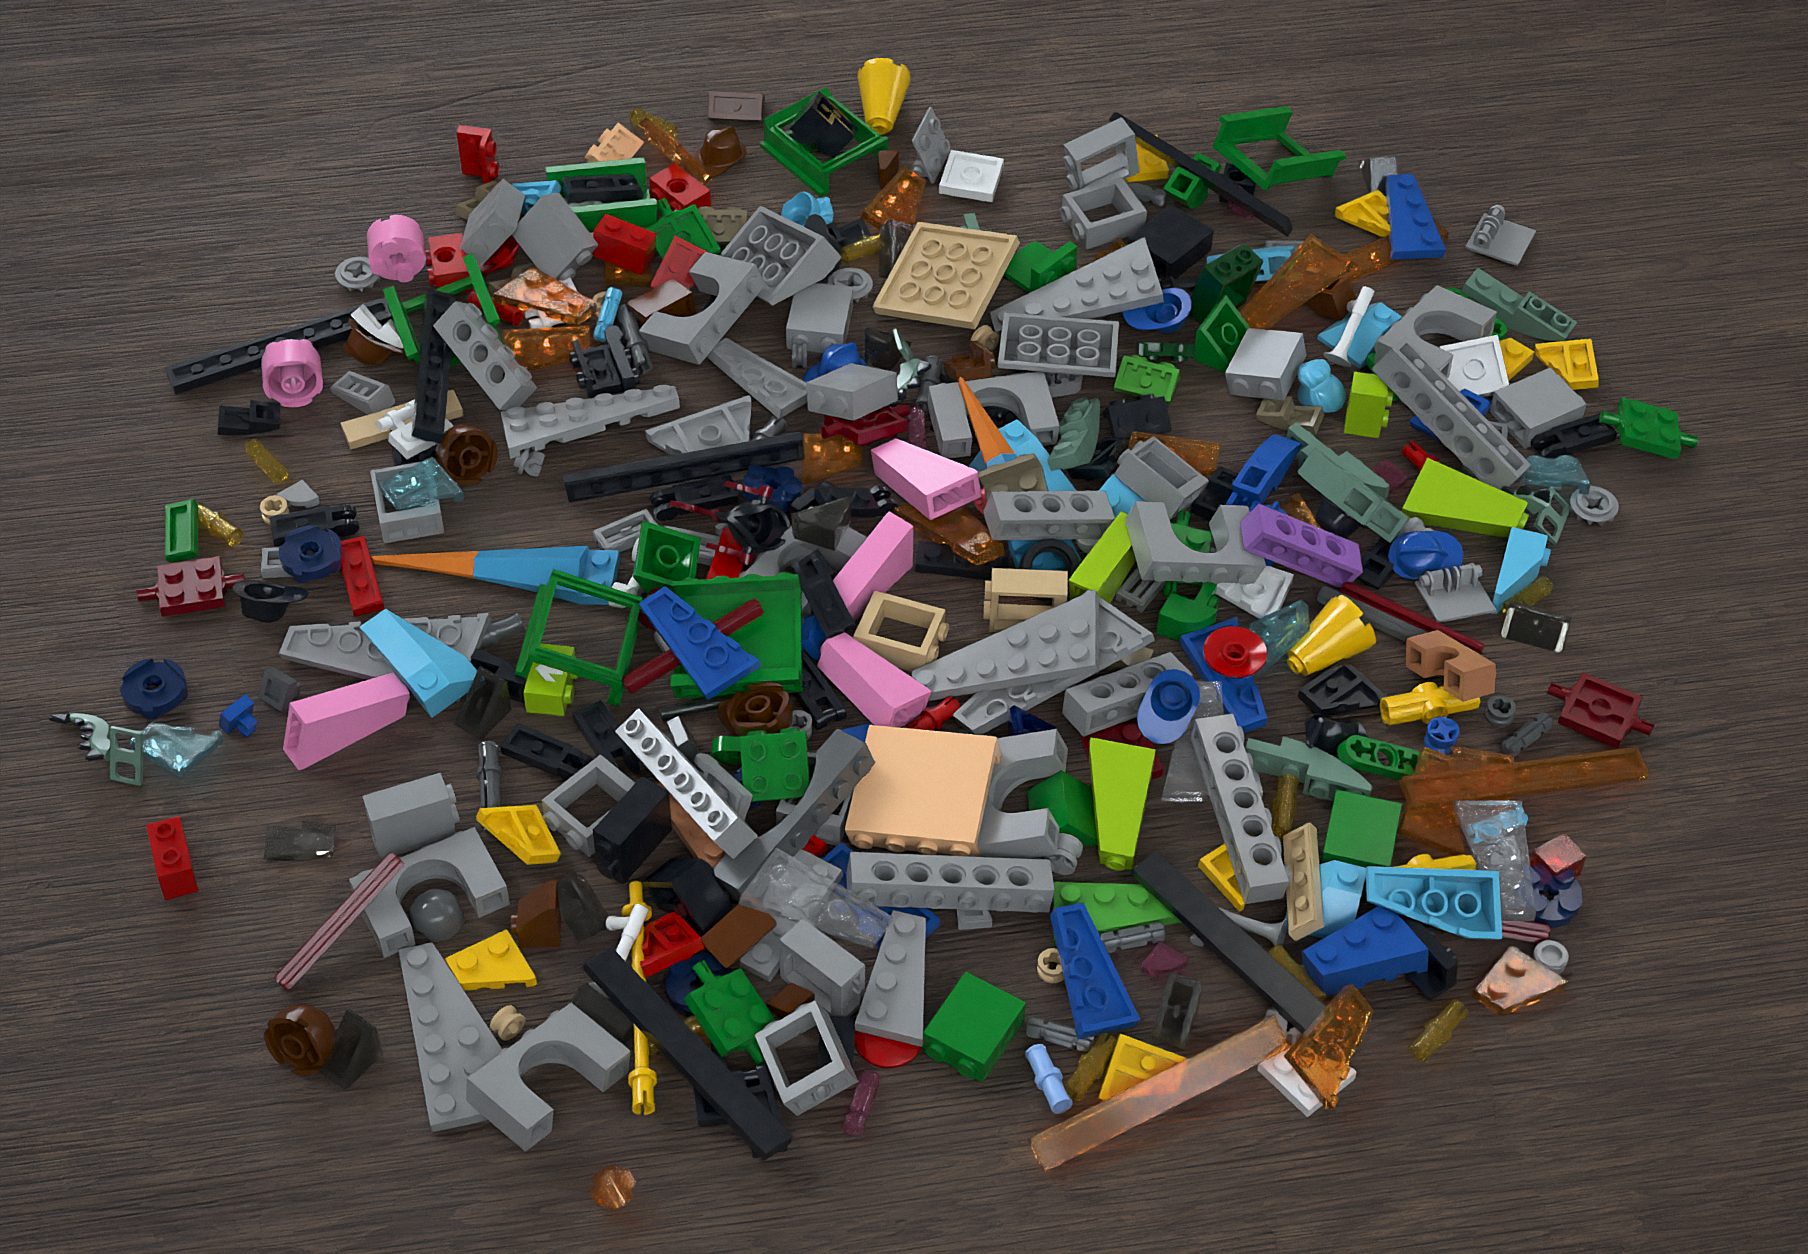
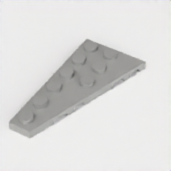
M489 613L477 614V617L461 618L460 615L448 616V619L429 620L427 617L405 618L404 620L461 653L471 663L470 657L476 648H480L491 618ZM361 621L349 622V625L329 626V624L290 626L279 651L281 659L366 680L394 672L361 631L360 626L363 625Z

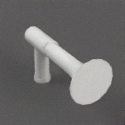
M1363 286L1358 298L1347 303V310L1352 314L1342 337L1333 351L1323 354L1331 362L1345 367L1351 366L1347 358L1348 349L1374 294L1373 289Z
M639 904L634 905L629 917L609 916L606 919L608 930H623L616 952L625 961L649 911L646 907ZM589 983L588 986L591 990L603 997L609 998L596 983Z

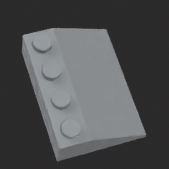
M759 206L720 254V256L756 265L766 284L756 297L770 305H774L824 279L841 258L839 253L823 236L762 206Z
M1004 313L998 368L1115 377L1119 322Z

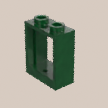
M1244 242L1206 264L1201 271L1191 296L1192 305L1190 313L1202 324L1223 295H1227L1236 309L1244 305L1264 261Z

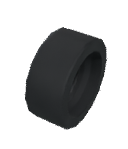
M1055 539L1041 540L1033 544L1021 558L1018 569L1032 570V563L1036 556L1046 552L1054 553L1066 565L1068 571V593L1069 579L1079 567V559L1074 550L1066 543ZM1035 597L1045 601L1053 600V598L1049 597Z

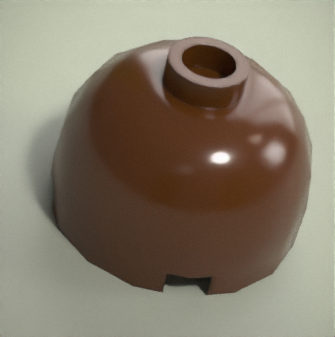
M471 424L456 425L446 430L441 444L438 443L435 450L436 462L443 474L454 483L464 486L481 482L482 479L479 477L484 476L487 472L491 473L498 459L495 441L480 427Z
M766 681L749 685L750 691L742 695L738 691L727 705V716L733 730L739 737L747 736V733L751 731H767V734L780 733L781 729L791 727L793 719L792 703L788 693L778 683Z
M295 1004L286 1007L267 1023L269 1027L264 1032L267 1049L280 1065L287 1062L297 1067L290 1071L296 1075L308 1077L316 1074L325 1066L335 1052L337 1043L335 1027L326 1013L312 1005Z

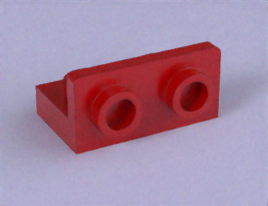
M459 125L456 133L462 174L483 177V184L493 181L494 178L497 179L499 163L495 162L497 144L496 141H493L492 130Z

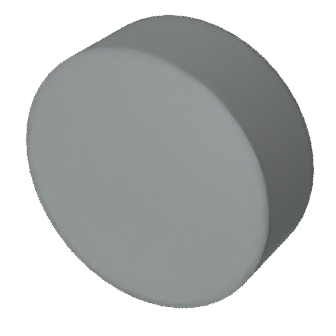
M1553 940L1540 942L1535 947L1532 956L1535 968L1546 975H1558L1563 972L1569 959L1566 948Z

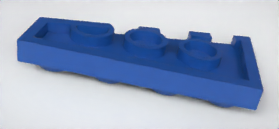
M1414 174L1388 175L1385 188L1387 207H1389L1388 224L1390 225L1389 242L1392 246L1390 252L1391 260L1443 258L1446 248Z
M666 586L639 602L642 612L707 701L762 667L759 659L745 652L731 637H726L717 629V626L708 619L705 620L698 615L694 608Z

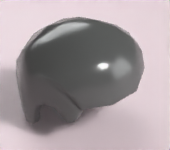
M429 889L416 897L409 909L410 923L417 933H423L431 942L450 939L460 931L465 922L463 909L458 899L447 890Z

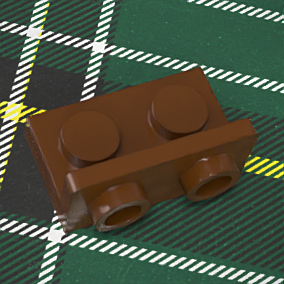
M977 340L970 341L972 358H969L967 354L954 355L952 360L944 361V371L956 382H959L960 377L964 381L992 378L991 369L995 368L993 352H989V348Z

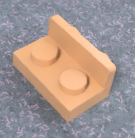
M617 123L611 131L607 128L598 140L601 144L598 147L593 145L585 155V158L588 160L587 163L630 159L639 151L644 141Z

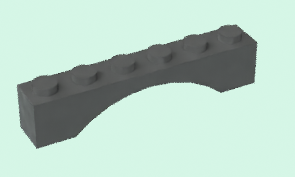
M836 729L816 752V766L811 783L794 810L774 828L754 839L736 858L733 859L726 854L714 867V878L719 886L729 893L732 899L740 903L751 894L757 900L764 894L773 879L785 870L788 862L807 844L812 835L828 820L839 804L849 796L859 781L870 772L875 761L867 744Z

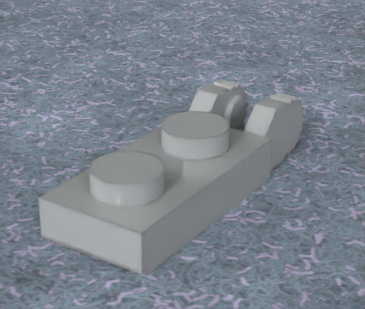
M696 754L694 762L704 771V774L700 773L739 816L745 820L753 795L723 769L716 759H713L708 754Z

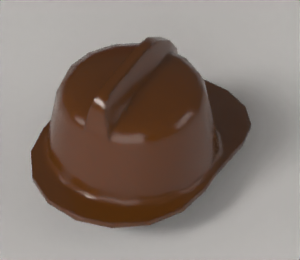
M728 126L724 129H713L705 135L703 145L694 151L688 160L689 170L694 175L704 178L719 176L745 157L746 148L739 142L735 128Z
M348 320L352 330L344 345V349L359 362L365 365H377L382 363L392 352L406 355L404 348L388 344L372 335L356 320Z

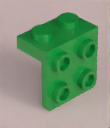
M1068 241L1053 252L1039 242H1031L1013 255L1003 276L1030 293L1076 271L1078 246Z
M799 728L781 729L780 733L767 734V731H751L747 733V736H740L743 787L753 795L751 802L803 798L810 785L806 731H800Z

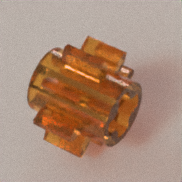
M613 1164L603 1168L592 1177L595 1187L589 1191V1194L597 1206L601 1205L603 1208L607 1205L610 1211L624 1206L634 1197L631 1187L637 1183L629 1169L624 1170V1168L618 1170L616 1165Z

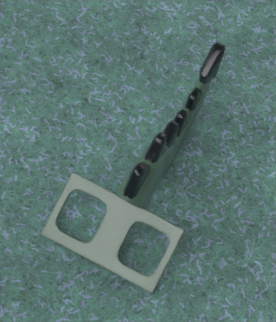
M896 328L893 330L898 350L907 361L900 364V374L897 376L898 400H905L906 390L921 386L918 378L931 369V364L921 361V359L915 356ZM893 402L886 407H896L897 404Z
M1463 465L1460 468L1459 472L1476 478V475L1468 467ZM1521 484L1517 491L1503 486L1501 488L1502 491L1528 502L1526 509L1533 515L1539 512L1534 526L1542 534L1548 535L1547 539L1553 545L1557 544L1571 506L1552 487L1532 492L1526 484ZM1552 497L1562 505L1561 515L1551 507ZM1544 517L1555 527L1553 536L1542 525Z
M66 711L49 716V720L66 724L72 721L74 726H81L80 731L84 733H81L80 736L86 741L79 743L78 749L89 751L85 756V759L88 761L110 760V780L138 786L143 784V732L116 726L110 727L103 719L89 714L69 713ZM117 733L132 735L135 738V750L119 747L117 744ZM117 762L134 765L135 779L120 776L117 772Z

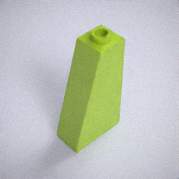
M1430 458L1426 459L1402 508V512L1410 517V519L1418 517L1424 522V525L1509 538L1512 527L1523 529L1529 517V514L1524 513L1528 502Z
M1122 511L1118 514L1069 579L1070 600L1083 595L1088 589L1090 591L1096 589L1100 598L1109 604L1112 602L1116 592L1136 561L1125 522L1128 514Z
M1091 737L1089 764L1099 863L1105 864L1106 867L1112 870H1132L1156 750Z

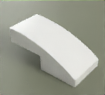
M364 304L351 314L364 329L375 337L393 346L404 348L392 319L382 326Z

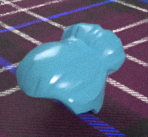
M800 192L783 205L781 216L804 227L810 215H820L825 220L826 225L833 222L834 213L829 197L815 199L810 193Z
M1324 359L1311 360L1298 366V380L1301 385L1297 397L1302 405L1320 406L1323 408L1324 413L1337 412L1343 407L1346 392L1341 381L1330 373V366Z

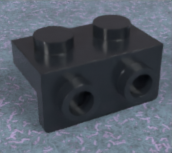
M578 339L572 340L573 351L569 352L570 364L572 369H578V372H576L577 383L580 389L585 388L588 399L595 398V396L603 393L614 394L622 392V383L607 344L581 349Z
M1146 394L1138 397V401L1128 403L1126 399L1114 400L1102 412L1103 417L1108 418L1112 437H1125L1126 440L1169 433L1172 430L1164 396L1155 398L1154 394Z
M1409 918L1405 923L1429 949L1428 971L1418 974L1416 971L1404 973V975L1428 1001H1432L1457 984L1458 960L1451 949L1448 947L1444 948L1436 940L1434 932L1428 925H1422L1418 920Z

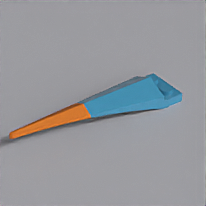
M960 377L958 385L986 468L991 465H1000L1014 460L1017 456L967 383ZM1055 539L1070 546L1079 559V565L1082 563L1071 539ZM1007 540L1016 569L1019 568L1020 560L1033 544L1041 540ZM1051 552L1041 553L1036 556L1031 567L1032 570L1067 571L1064 561L1058 555Z
M588 546L380 555L372 556L371 559L377 565L451 574L537 593L540 583L547 584L552 569L612 588L617 580L621 556L619 550H589ZM556 585L553 596L581 605H609V601L560 585Z

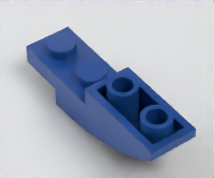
M1277 434L1270 436L1259 446L1239 472L1232 484L1233 492L1225 505L1248 506L1250 512L1258 504L1263 505L1269 493L1277 490L1301 449V443Z

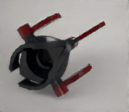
M725 481V487L758 495L757 499L744 502L730 512L722 509L710 511L691 504L670 500L669 506L712 517L715 522L728 524L732 536L743 547L742 552L708 542L706 548L738 556V562L750 566L753 562L755 550L771 551L785 544L786 540L780 538L784 535L782 526L789 528L791 524L787 515L779 507L769 504L773 488L765 485H760L758 490Z

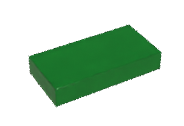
M194 499L165 505V559L169 563L198 557V503Z

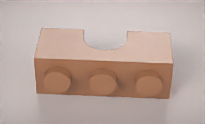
M1439 630L1406 639V667L1423 678L1444 675V691L1463 702L1495 693L1496 664Z

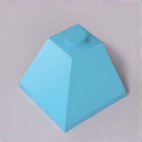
M1381 302L1368 305L1350 343L1347 355L1348 361L1359 369L1365 366L1367 355L1376 352L1374 351V345L1380 335L1384 336L1390 330L1392 324L1395 321L1401 320L1402 316ZM1349 312L1341 321H1336L1318 334L1317 339L1333 350L1339 343L1352 313Z
M1336 860L1319 864L1324 927L1309 935L1325 938L1355 920L1366 877V868Z

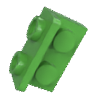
M1123 355L1114 384V391L1136 397L1146 394H1154L1155 398L1164 396L1166 404L1170 405L1176 384H1179L1180 370L1167 362L1156 364L1148 362V359L1143 356L1132 355L1128 357Z

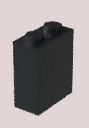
M1169 205L1129 236L1128 245L1145 237L1157 277L1163 281L1167 276L1177 279L1211 252L1214 230L1185 212Z
M643 776L592 830L597 869L603 876L608 879L614 878L624 884L672 831L669 791Z

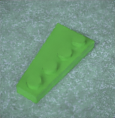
M1053 882V910L1057 907L1084 903L1099 934L1111 931L1117 934V930L1140 925L1148 928V924L1161 922L1163 926L1181 923L1174 914L1141 884ZM1053 931V946H1055L1057 944Z

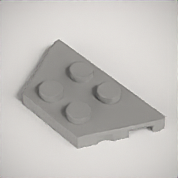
M748 395L645 430L646 439L649 443L670 455L750 441L751 397Z

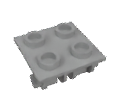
M929 107L912 139L918 155L911 167L913 177L917 179L928 177L931 184H934L951 149L949 141L943 134L939 119L935 116L932 107Z
M1501 205L1492 206L1488 214H1483L1465 248L1518 266L1536 230L1504 220V207Z
M1469 563L1468 565L1459 566V570L1456 566H1452L1450 571L1448 568L1431 572L1426 571L1424 575L1420 576L1418 581H1415L1416 587L1437 623L1496 612L1495 606L1478 580V577H1482L1480 565Z

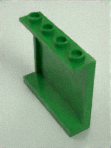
M788 572L777 573L775 576L748 574L742 578L716 576L713 579L706 580L690 577L684 578L681 581H672L675 594L694 608L698 615L705 620L708 619L711 623L751 599H756L763 608L764 613L762 616L727 636L736 641L749 655L752 654L759 659L762 667L714 697L731 696L738 691L747 692L750 691L749 685L766 681L780 684L787 693L803 692L802 589L798 574L793 575ZM682 665L674 668V674H671V688L676 699L704 697Z

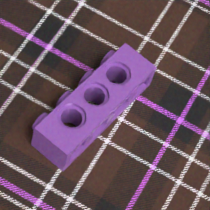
M1258 504L1241 521L1243 545L1246 551L1339 588L1346 582L1352 583L1363 572L1359 544L1261 504Z

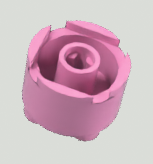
M391 215L390 219L382 222L379 219L369 227L367 246L371 272L383 278L398 280L403 283L411 281L414 275L422 270L426 262L424 236L419 224L407 216Z
M288 339L272 342L266 346L261 360L263 389L269 399L273 398L279 401L281 406L290 408L305 406L312 402V398L317 393L320 394L323 388L321 359L313 344L306 339Z

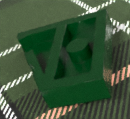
M1136 341V353L1148 360H1159V356H1171V361H1188V356L1195 357L1196 345L1194 343Z

